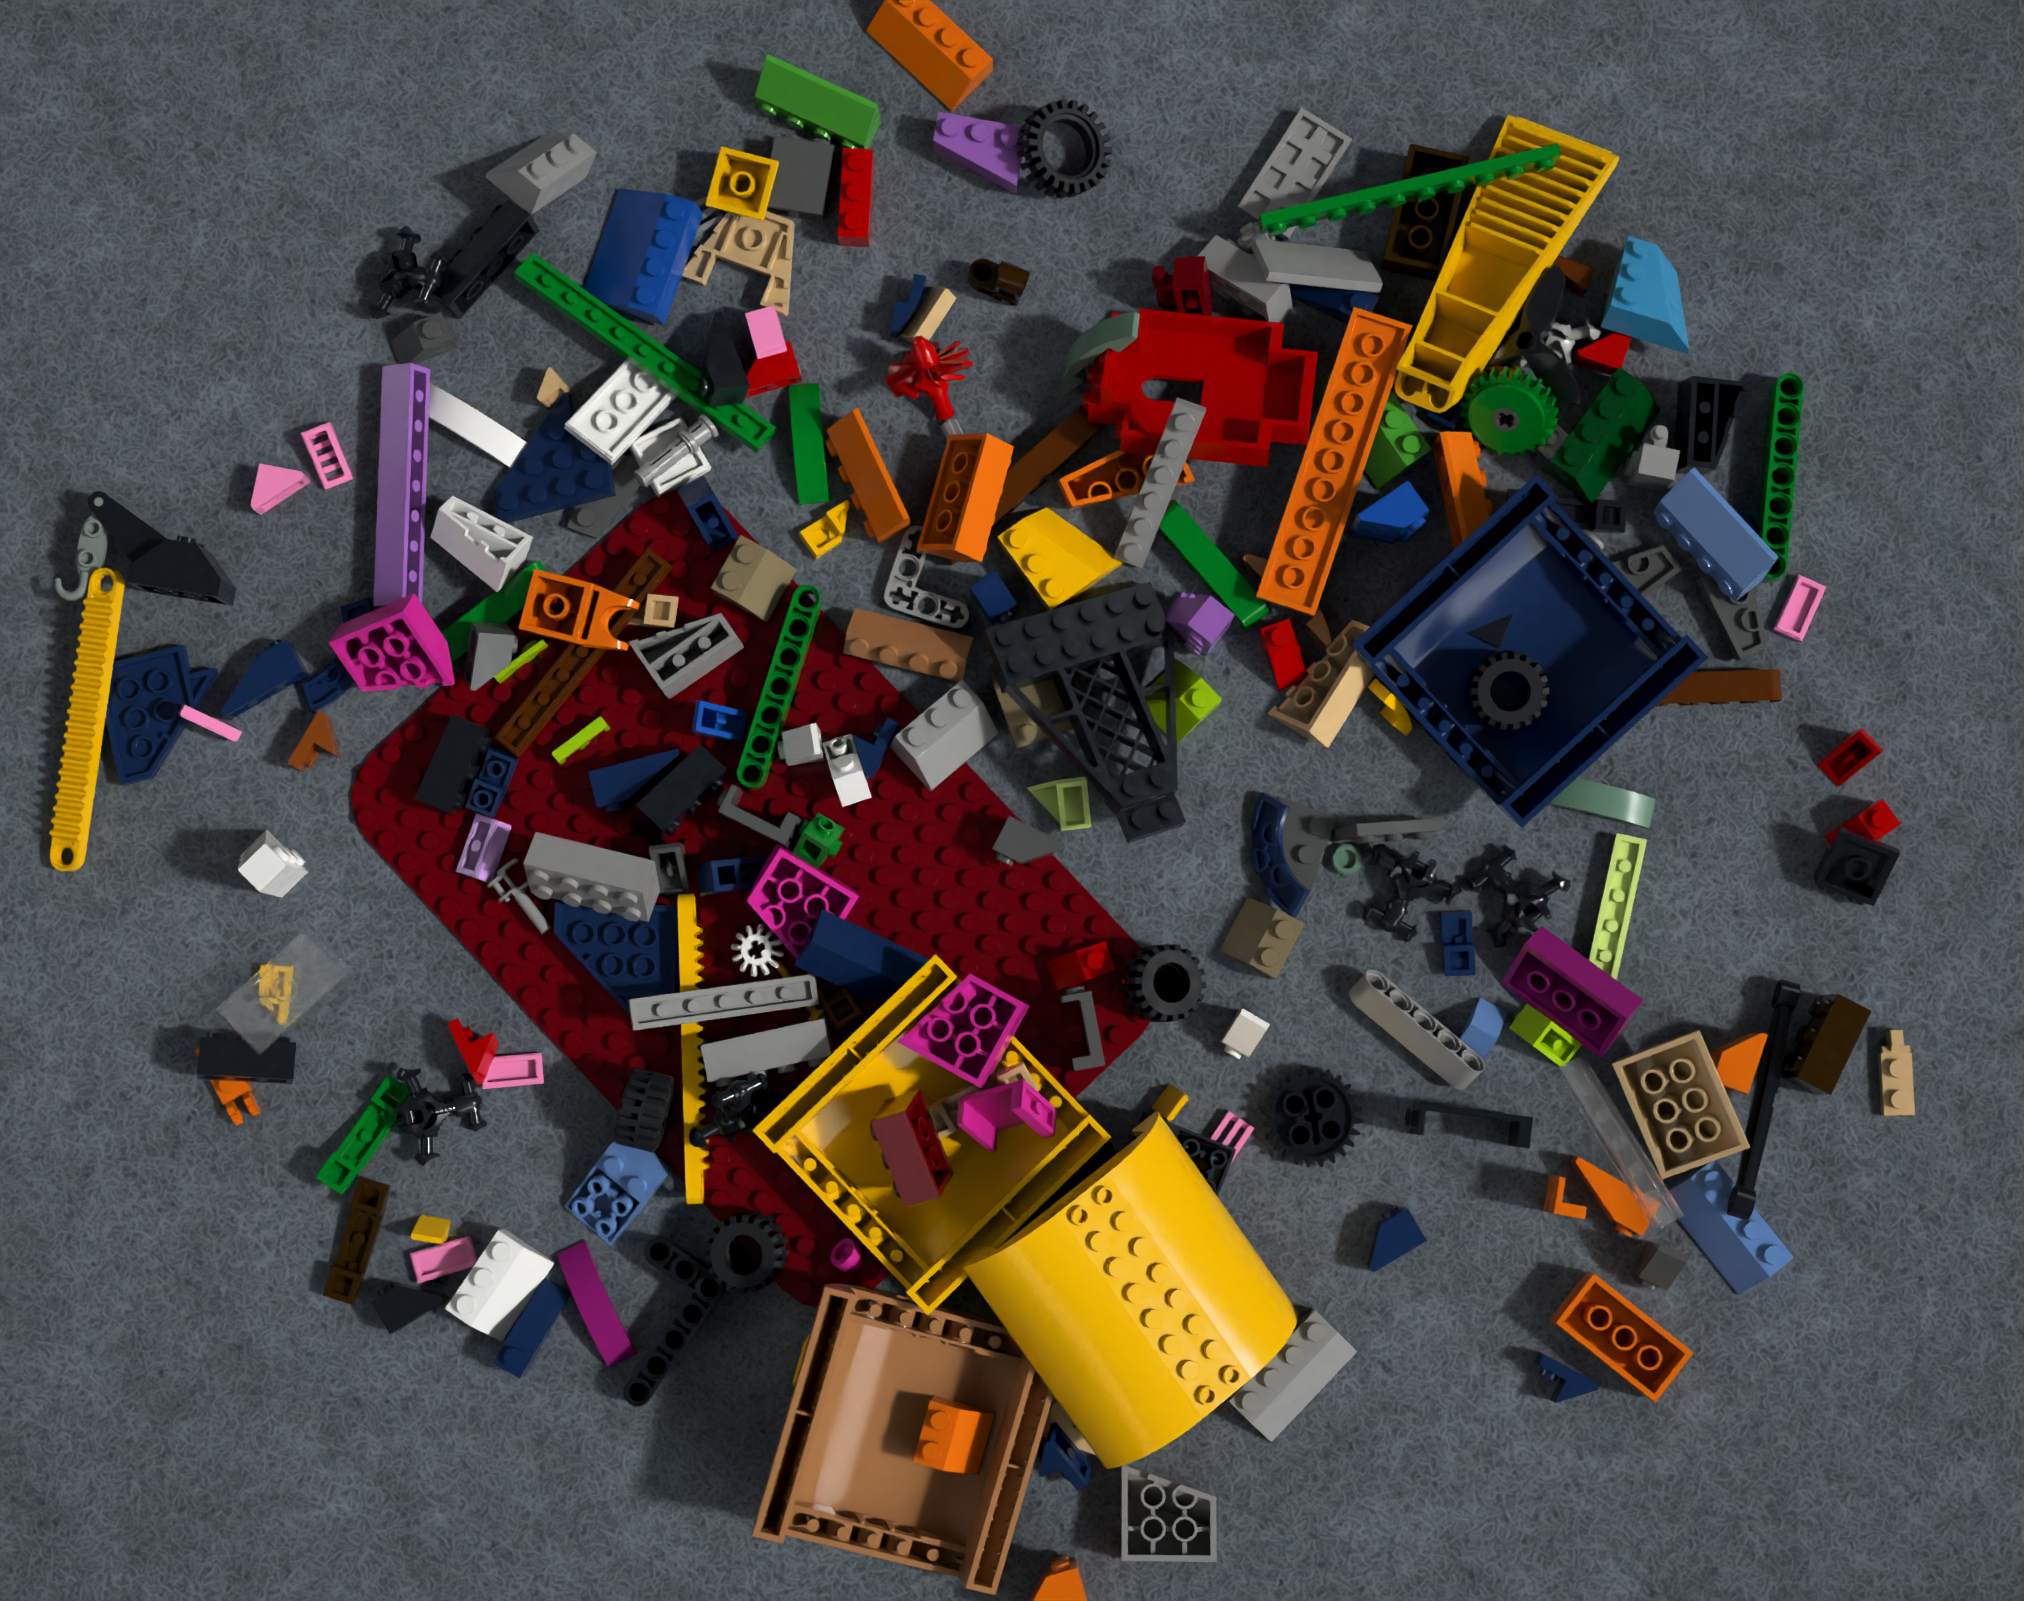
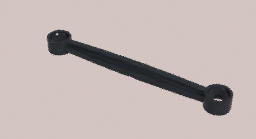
M1780 979L1777 982L1772 998L1771 1007L1774 1010L1745 1130V1136L1750 1148L1741 1152L1736 1185L1731 1191L1727 1205V1214L1729 1216L1746 1221L1751 1217L1755 1206L1756 1191L1754 1187L1774 1109L1773 1102L1778 1090L1791 1013L1794 1011L1800 995V984Z

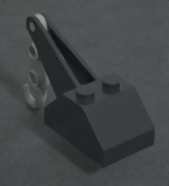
M96 491L90 495L88 505L92 510V515L82 524L75 557L80 579L79 585L76 590L69 592L63 589L61 579L56 578L55 589L61 598L68 601H77L87 595L91 575L95 570L102 568L104 565L109 536L111 535L132 562L127 577L129 584L144 592L233 606L236 587L213 554L204 549L203 544L196 543V539L185 536H177V540L167 539L106 493Z

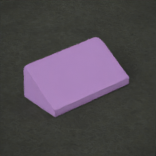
M476 814L456 872L490 883L489 879L491 877L494 878L511 831V825Z

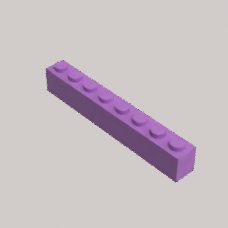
M413 363L382 366L373 606L378 608L413 593L416 594L422 603L431 369Z

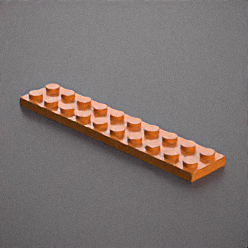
M1353 308L1256 598L1312 617L1315 616L1397 373L1396 367L1403 355L1412 325L1360 308Z

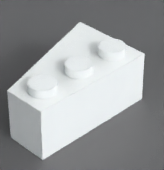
M454 496L439 508L430 537L496 592L523 567L533 539L532 536Z
M268 830L264 831L240 855L241 858L238 865V871L259 892L281 898L308 873L302 866L306 861L295 850L292 849L290 851L287 847H284Z

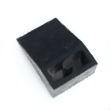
M1143 1112L1139 1124L1147 1119L1150 1114ZM1165 1121L1218 1197L1236 1149Z

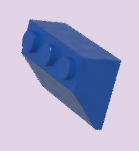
M1406 481L1359 513L1347 532L1351 537L1389 544H1394L1401 540L1404 544L1418 534L1417 531L1426 523L1424 518L1430 510L1410 482Z

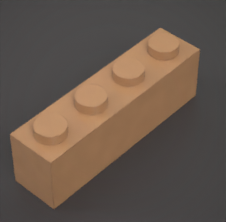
M855 608L847 628L843 653L960 682L963 680L967 668L973 637Z

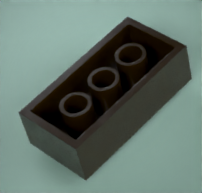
M1410 143L1405 156L1400 181L1468 165L1470 157ZM1446 190L1435 193L1434 197L1427 200L1419 201L1417 198L1405 200L1406 203L1394 207L1380 269L1436 282L1447 258L1462 191L1448 194Z

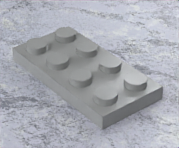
M1301 107L1241 200L1237 210L1258 223L1259 216L1262 213L1313 202L1351 144L1352 138ZM1297 226L1287 228L1286 232L1278 236L1288 241Z

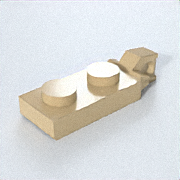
M1886 1030L1887 1046H1880V1054H1878L1881 1116L1915 1115L1910 1045H1904L1903 1030Z

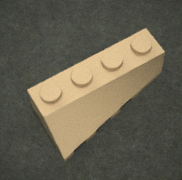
M1352 620L1326 648V656L1317 663L1313 662L1306 670L1309 673L1298 687L1293 685L1285 693L1288 698L1279 707L1274 706L1268 714L1310 741L1329 748L1374 675L1351 645L1370 626Z

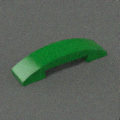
M819 383L789 386L790 414L799 505L829 502Z
M388 1074L371 1098V1104L336 1153H332L315 1178L340 1195H343L369 1163L402 1113L395 1114L393 1108L403 1102L406 1095L410 1093L408 1087Z

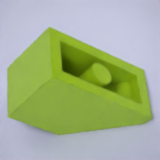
M1526 1004L1509 1027L1510 1030L1563 1069L1582 1045L1529 1004Z

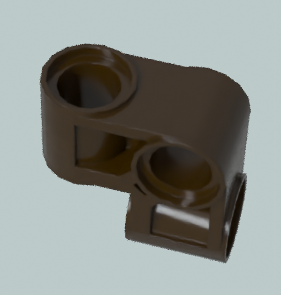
M981 258L971 264L968 280L970 286L976 291L989 295L1000 302L1003 299L1009 301V305L1017 306L1029 279L1030 271L1004 261L1001 264H997L988 259ZM978 270H985L990 274V278L986 281H979L975 278L974 273Z

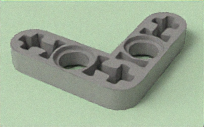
M918 525L911 526L903 535L885 589L884 599L886 605L893 611L952 630L962 629L969 621V611L965 604L916 588L927 553L916 550V554H922L920 559L912 554H903L904 549L909 552L911 551L912 541L909 540V537L915 536L917 532L921 533L923 528ZM906 560L912 561L916 565L915 573L909 577L903 576L899 572L900 564ZM898 589L903 590V596L912 599V593L918 594L913 601V610L907 609L910 604L905 601H899L898 605L893 604V598L889 596L890 593H896ZM925 598L933 600L936 605L934 612L928 615L922 614L918 610L919 602ZM940 603H947L944 610L954 612L955 608H960V614L964 616V619H958L956 624L951 623L949 615L942 614L941 620L936 619L940 612Z

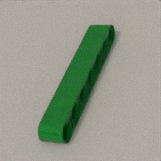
M1786 373L1780 376L1772 384L1769 392L1756 533L1773 550L1778 558L1774 563L1775 575L1767 573L1761 581L1765 584L1772 583L1783 576L1788 562L1804 392L1802 379L1794 373ZM1781 384H1787L1791 387V396L1785 395L1781 391ZM1778 413L1788 416L1789 425H1783L1779 422ZM1775 443H1782L1786 447V455H1781L1776 451ZM1773 472L1780 473L1783 476V485H1778L1773 481ZM1770 502L1779 504L1781 508L1780 515L1771 512L1769 509ZM1771 531L1777 535V545L1768 542L1767 532Z
M802 585L793 594L740 759L737 777L740 783L749 790L760 789L767 780L822 608V599L819 591L811 585ZM804 594H812L816 597V601L813 606L805 608L799 604L801 597ZM798 622L807 626L805 634L799 637L791 635L790 629L792 625ZM785 652H795L797 660L793 665L785 666L781 663V657ZM779 680H784L788 683V689L782 695H776L772 692L773 684ZM769 709H774L779 713L777 721L773 724H766L762 719L764 712ZM765 738L769 740L768 750L761 754L754 752L753 745L755 741ZM751 767L758 768L760 771L759 779L753 783L746 782L744 779L745 771Z

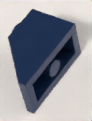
M704 476L677 490L712 553L739 538Z
M994 569L969 587L971 599L992 626L997 622L1004 624L1015 615L1013 610L1017 608V603Z
M1396 1205L1381 1214L1383 1220L1377 1223L1367 1267L1371 1272L1374 1273L1427 1241L1408 1208L1403 1207L1399 1209Z

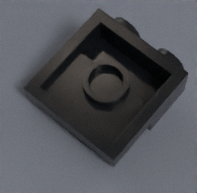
M1840 827L1830 849H1826L1814 873L1815 884L1826 893L1835 894L1837 892L1845 895L1848 900L1855 904L1864 905L1866 903L1874 906L1900 855V851L1898 848Z

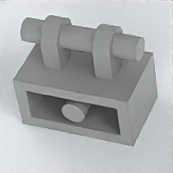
M1654 426L1644 436L1643 444L1637 451H1633L1631 458L1627 457L1623 470V475L1628 476L1626 485L1662 492L1675 480L1680 450L1666 448L1668 430L1665 426Z

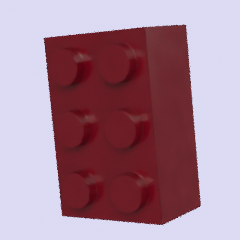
M920 1089L886 1099L870 1121V1130L872 1137L875 1141L879 1142L882 1149L883 1164L887 1170L890 1169L894 1179L893 1188L896 1196L902 1199L904 1207L940 1197L954 1173Z

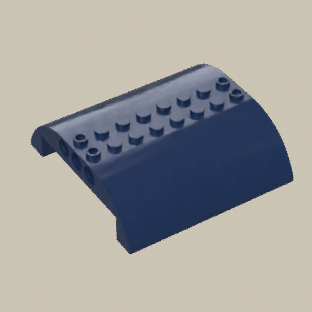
M1537 474L1351 644L1376 678L1403 704L1407 713L1460 770L1521 828L1709 658L1688 635L1680 636L1554 502L1558 496ZM1513 614L1500 647L1467 634V632ZM1503 650L1519 652L1532 658L1541 666L1543 673L1548 679L1546 682L1547 687H1549V694L1546 696L1548 702L1546 707H1542L1540 711L1542 714L1538 718L1535 717L1531 720V724L1527 726L1522 725L1520 729L1514 730L1511 728H1506V730L1499 729L1485 722L1473 710L1471 701L1468 699V680L1472 677L1473 673L1471 672L1473 668L1480 664L1479 661L1481 659L1491 656V653L1503 652ZM1503 672L1493 680L1490 696L1494 703L1500 707H1514L1520 703L1525 695V682L1517 673Z

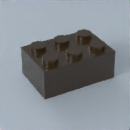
M1840 994L1822 995L1820 999L1816 998L1808 1012L1812 1017L1807 1027L1803 1025L1796 1035L1795 1042L1798 1043L1794 1054L1789 1053L1783 1062L1782 1070L1785 1072L1782 1078L1815 1095H1831L1871 1010Z

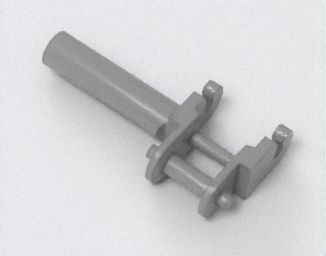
M514 858L496 872L498 876L495 879L493 877L489 879L490 883L487 884V887H494L501 896L498 900L500 903L504 900L506 903L510 901L508 897L513 894L516 902L541 934H544L551 928V925L524 892L527 886H529L528 881L520 887H516L507 876V871L511 869V866L518 863V860ZM503 878L511 888L507 893L498 883Z

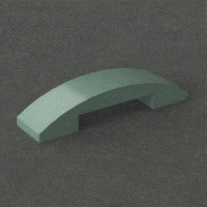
M1134 311L1116 315L1099 322L1085 331L1073 343L1066 356L1061 392L1067 395L1084 381L1085 366L1105 350L1110 348L1119 353L1135 341L1138 334L1140 314Z
M1576 778L1548 805L1561 806L1649 829L1656 799L1622 788Z

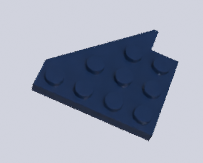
M568 392L562 394L494 492L497 519L505 523H511L616 496L611 464L564 429L565 423L574 414L572 397Z
M184 645L162 649L113 663L105 721L120 785L122 786L150 780L156 776L189 720L179 716L178 712L182 704L196 710L218 675V669L215 667L192 673L186 646Z
M555 902L554 934L629 1015V999L676 993L678 906L655 905L649 922L642 920L630 921L622 915L610 912L602 914L596 912L593 908L582 905L573 907L564 902Z

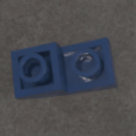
M492 747L489 748L479 776L473 782L465 807L494 818L505 797L520 758Z

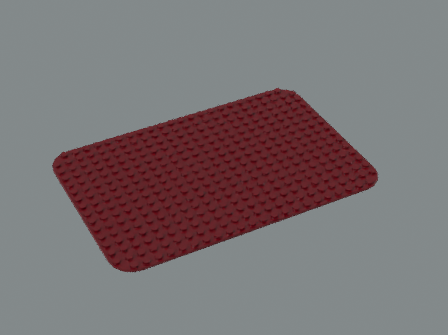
M678 491L668 492L660 497L656 496L641 505L565 576L590 582L612 591L646 548L649 547L673 567L652 594L679 598L675 628L626 625L616 639L629 644L630 641L636 639L640 641L656 636L658 632H669L684 627V624L721 613L742 642L744 648L671 699H668L630 644L628 651L606 650L519 759L496 816L492 818L511 825V831L497 871L516 858L518 863L511 866V869L507 871V876L516 887H520L528 881L523 863L535 832L651 860L649 846L652 845L630 825L635 805L701 744L727 769L723 778L725 784L716 794L712 795L710 793L703 800L704 804L694 815H689L682 822L680 828L661 844L680 842L685 846L690 893L695 894L696 925L703 929V932L697 935V939L703 941V945L698 947L697 951L704 954V957L698 960V964L704 966V969L698 972V976L704 978V982L700 983L698 988L708 989L783 978L780 972L770 963L767 964L770 972L769 975H764L761 966H759L757 976L753 977L751 976L752 965L745 972L740 971V966L745 960L733 962L732 958L735 955L741 954V951L731 949V945H742L743 943L737 939V933H741L747 938L746 926L748 925L753 928L754 934H757L759 924L764 925L763 936L770 930L768 925L747 902L750 891L700 896L697 874L698 865L716 860L769 856L776 846V843L724 818L718 812L720 806L717 805L721 793L725 788L729 790L733 784L743 792L737 805L738 808L780 828L788 812L798 816L803 823L805 820L811 822L819 812L843 827L844 831L839 838L843 842L841 848L834 858L828 856L819 869L849 886L859 895L845 920L851 921L926 958L931 959L936 954L961 982L969 974H972L1027 1004L1029 1008L1018 1026L1014 1037L1075 1099L1142 1035L1151 1020L1145 1021L1141 1019L1140 1014H1133L1130 1011L1133 1005L1125 1004L1123 998L1127 994L1126 991L1121 992L1120 985H1125V979H1121V973L1128 970L1124 966L1127 960L1134 959L1132 954L1136 951H1142V948L1053 854L1022 865L1014 862L1012 867L995 859L997 853L993 852L992 848L1008 817L1011 816L1020 822L1022 821L966 762L930 792L899 756L889 748L873 781L866 777L872 798L842 807L825 751L824 761L788 766L786 759H780L777 746L764 786L757 790L745 788L738 780L737 769L793 594L799 586L793 579L791 580L768 623L715 595L711 589L738 539L712 553ZM722 506L738 537L742 535L759 544ZM804 594L799 604L802 607L808 608L813 606L814 602L807 594ZM821 610L782 732L816 723L821 731L822 743L836 737L852 734L874 745L876 740H873L872 736L880 722L885 724L887 718L899 723L898 734L920 714L868 659L843 653L846 635ZM520 616L509 626L518 639L517 651L515 654L512 653V660L523 654L521 650L534 640L539 642L543 639L548 646L530 662L519 667L514 674L502 683H499L493 677L476 691L470 690L463 680L465 668L454 677V685L444 686L372 752L359 769L351 794L354 820L367 841L618 1112L627 1081L635 1068L673 1076L675 1082L673 1101L661 1143L655 1152L673 1169V1172L685 1184L681 1024L632 1031L630 1015L554 934L555 902L563 901L553 898L541 899L531 893L529 886L524 890L551 925L547 932L541 934L516 902L513 894L508 897L510 901L506 903L504 900L500 903L498 900L501 896L493 886L487 887L488 882L456 872L475 815H486L466 808V802L462 810H456L453 816L414 799L452 714L491 731L489 736L492 738L490 748L492 747L517 757L494 737L570 644L518 629L521 620ZM800 622L792 625L790 633L795 637L805 634L807 626ZM792 651L785 652L781 657V663L785 666L793 665L797 660V654ZM784 680L776 681L772 686V692L776 695H782L788 689V683ZM696 700L746 711L747 717L743 742L696 736L692 732ZM774 709L767 710L763 714V722L766 724L775 723L779 713ZM601 716L611 729L607 732L603 730L591 739L584 749L580 750L579 748L567 757L564 763L560 764L552 755V752ZM781 733V736H780L779 741H783L782 733ZM765 738L756 740L753 745L754 752L760 754L766 752L769 748V740ZM674 749H679L682 752L683 758L635 800L624 804V810L606 813V809L600 810L597 808L588 774L589 771ZM481 754L477 763L480 766L477 777L481 771L486 754ZM756 767L748 768L744 773V779L748 783L756 782L760 777V771ZM471 782L468 783L464 792L467 794V799L473 785ZM799 836L796 837L789 851L793 852L800 838ZM504 878L498 882L506 893L511 890ZM678 894L663 897L658 895L655 905L678 906ZM775 934L770 941H773V940L779 939V938H778V937L776 936V934ZM678 941V964H677V986H676V993H679V992H680L679 941ZM1106 941L1116 970L1057 991L1047 962L1070 952ZM756 942L753 944L754 949L750 951V955H756L757 959L762 957L761 952L765 950L764 944L760 946ZM783 943L774 947V950L783 951L784 956L778 957L774 955L772 959L777 962L781 961L792 977L809 975L807 971L794 966L796 958ZM1155 973L1153 979V986L1156 994L1159 997V988ZM828 981L819 986L822 991L834 983ZM1084 986L1085 992H1092L1105 1066L1073 1071L1071 1059L1089 1056L1079 1003L1060 1004V997L1066 996V989ZM842 989L834 992L825 999L828 1001L833 997L839 995L843 992ZM851 992L866 1020L882 1006ZM818 999L819 1005H814V1006L817 1008V1010L823 1008V1006H822V1004L820 1003L819 999ZM848 1000L832 1008V1011L835 1012L849 1004ZM806 1007L700 1021L699 1025L706 1028V1031L700 1034V1038L705 1039V1044L805 1023L809 1022L811 1013ZM825 1011L824 1019L828 1020L835 1051L860 1026L840 1036ZM854 1011L851 1012V1013H849V1014H847L846 1016L842 1017V1018L839 1019L838 1021H840V1020L844 1019L845 1017L851 1015L852 1013H854ZM808 1062L798 1064L799 1070L778 1074V1069L769 1070V1077H765L768 1081L767 1088L764 1091L759 1089L752 1092L751 1098L761 1101L764 1100L765 1093L772 1092L777 1094L778 1100L782 1102L819 1066L809 1067ZM702 1070L701 1075L707 1077L706 1070ZM746 1075V1076H742V1077H737L738 1080H741V1081H742V1080H746V1081H748L747 1075ZM708 1080L701 1083V1087L708 1091V1093L701 1096L702 1100L708 1102V1105L702 1108V1112L708 1114V1118L702 1121L704 1125L713 1122V1117L718 1108L712 1105L711 1098L717 1091L721 1093L728 1090L729 1087H717L716 1082H708ZM767 1111L759 1114V1121L757 1125L761 1121H763L771 1112ZM744 1132L737 1134L736 1141L731 1144L718 1134L708 1138V1147L703 1148L709 1151V1155L704 1157L703 1161L710 1164V1167L704 1170L703 1204L720 1223L736 1212L740 1213L743 1210L750 1209L751 1213L756 1210L763 1211L762 1216L767 1217L771 1215L775 1218L772 1221L775 1225L781 1224L784 1228L780 1231L782 1236L787 1235L788 1237L785 1247L789 1248V1255L785 1258L787 1261L785 1268L781 1270V1274L774 1281L786 1293L802 1304L818 1307L824 1285L847 1284L874 1289L891 1273L778 1153H773L754 1132L749 1136H746ZM737 1235L735 1239L760 1265L763 1253L759 1243L750 1236ZM845 1238H851L862 1247L861 1258L863 1259V1264L859 1269L852 1268L849 1271L843 1272L831 1263L830 1257L837 1243Z

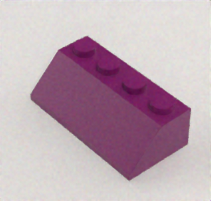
M1543 926L1524 944L1501 982L1503 986L1601 1058L1643 1002V999Z

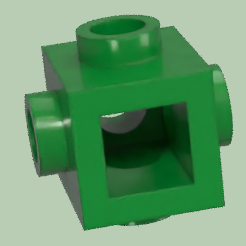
M818 812L811 822L805 820L797 833V836L800 838L793 853L819 869L828 856L834 858L843 844L839 838L844 828Z

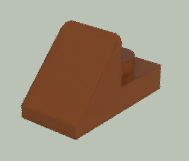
M318 710L287 763L303 772L307 767L312 768L319 757V752H317L319 746L341 758L330 716Z

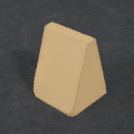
M550 366L546 371L537 395V399L547 409L555 405L563 393H569L571 390Z

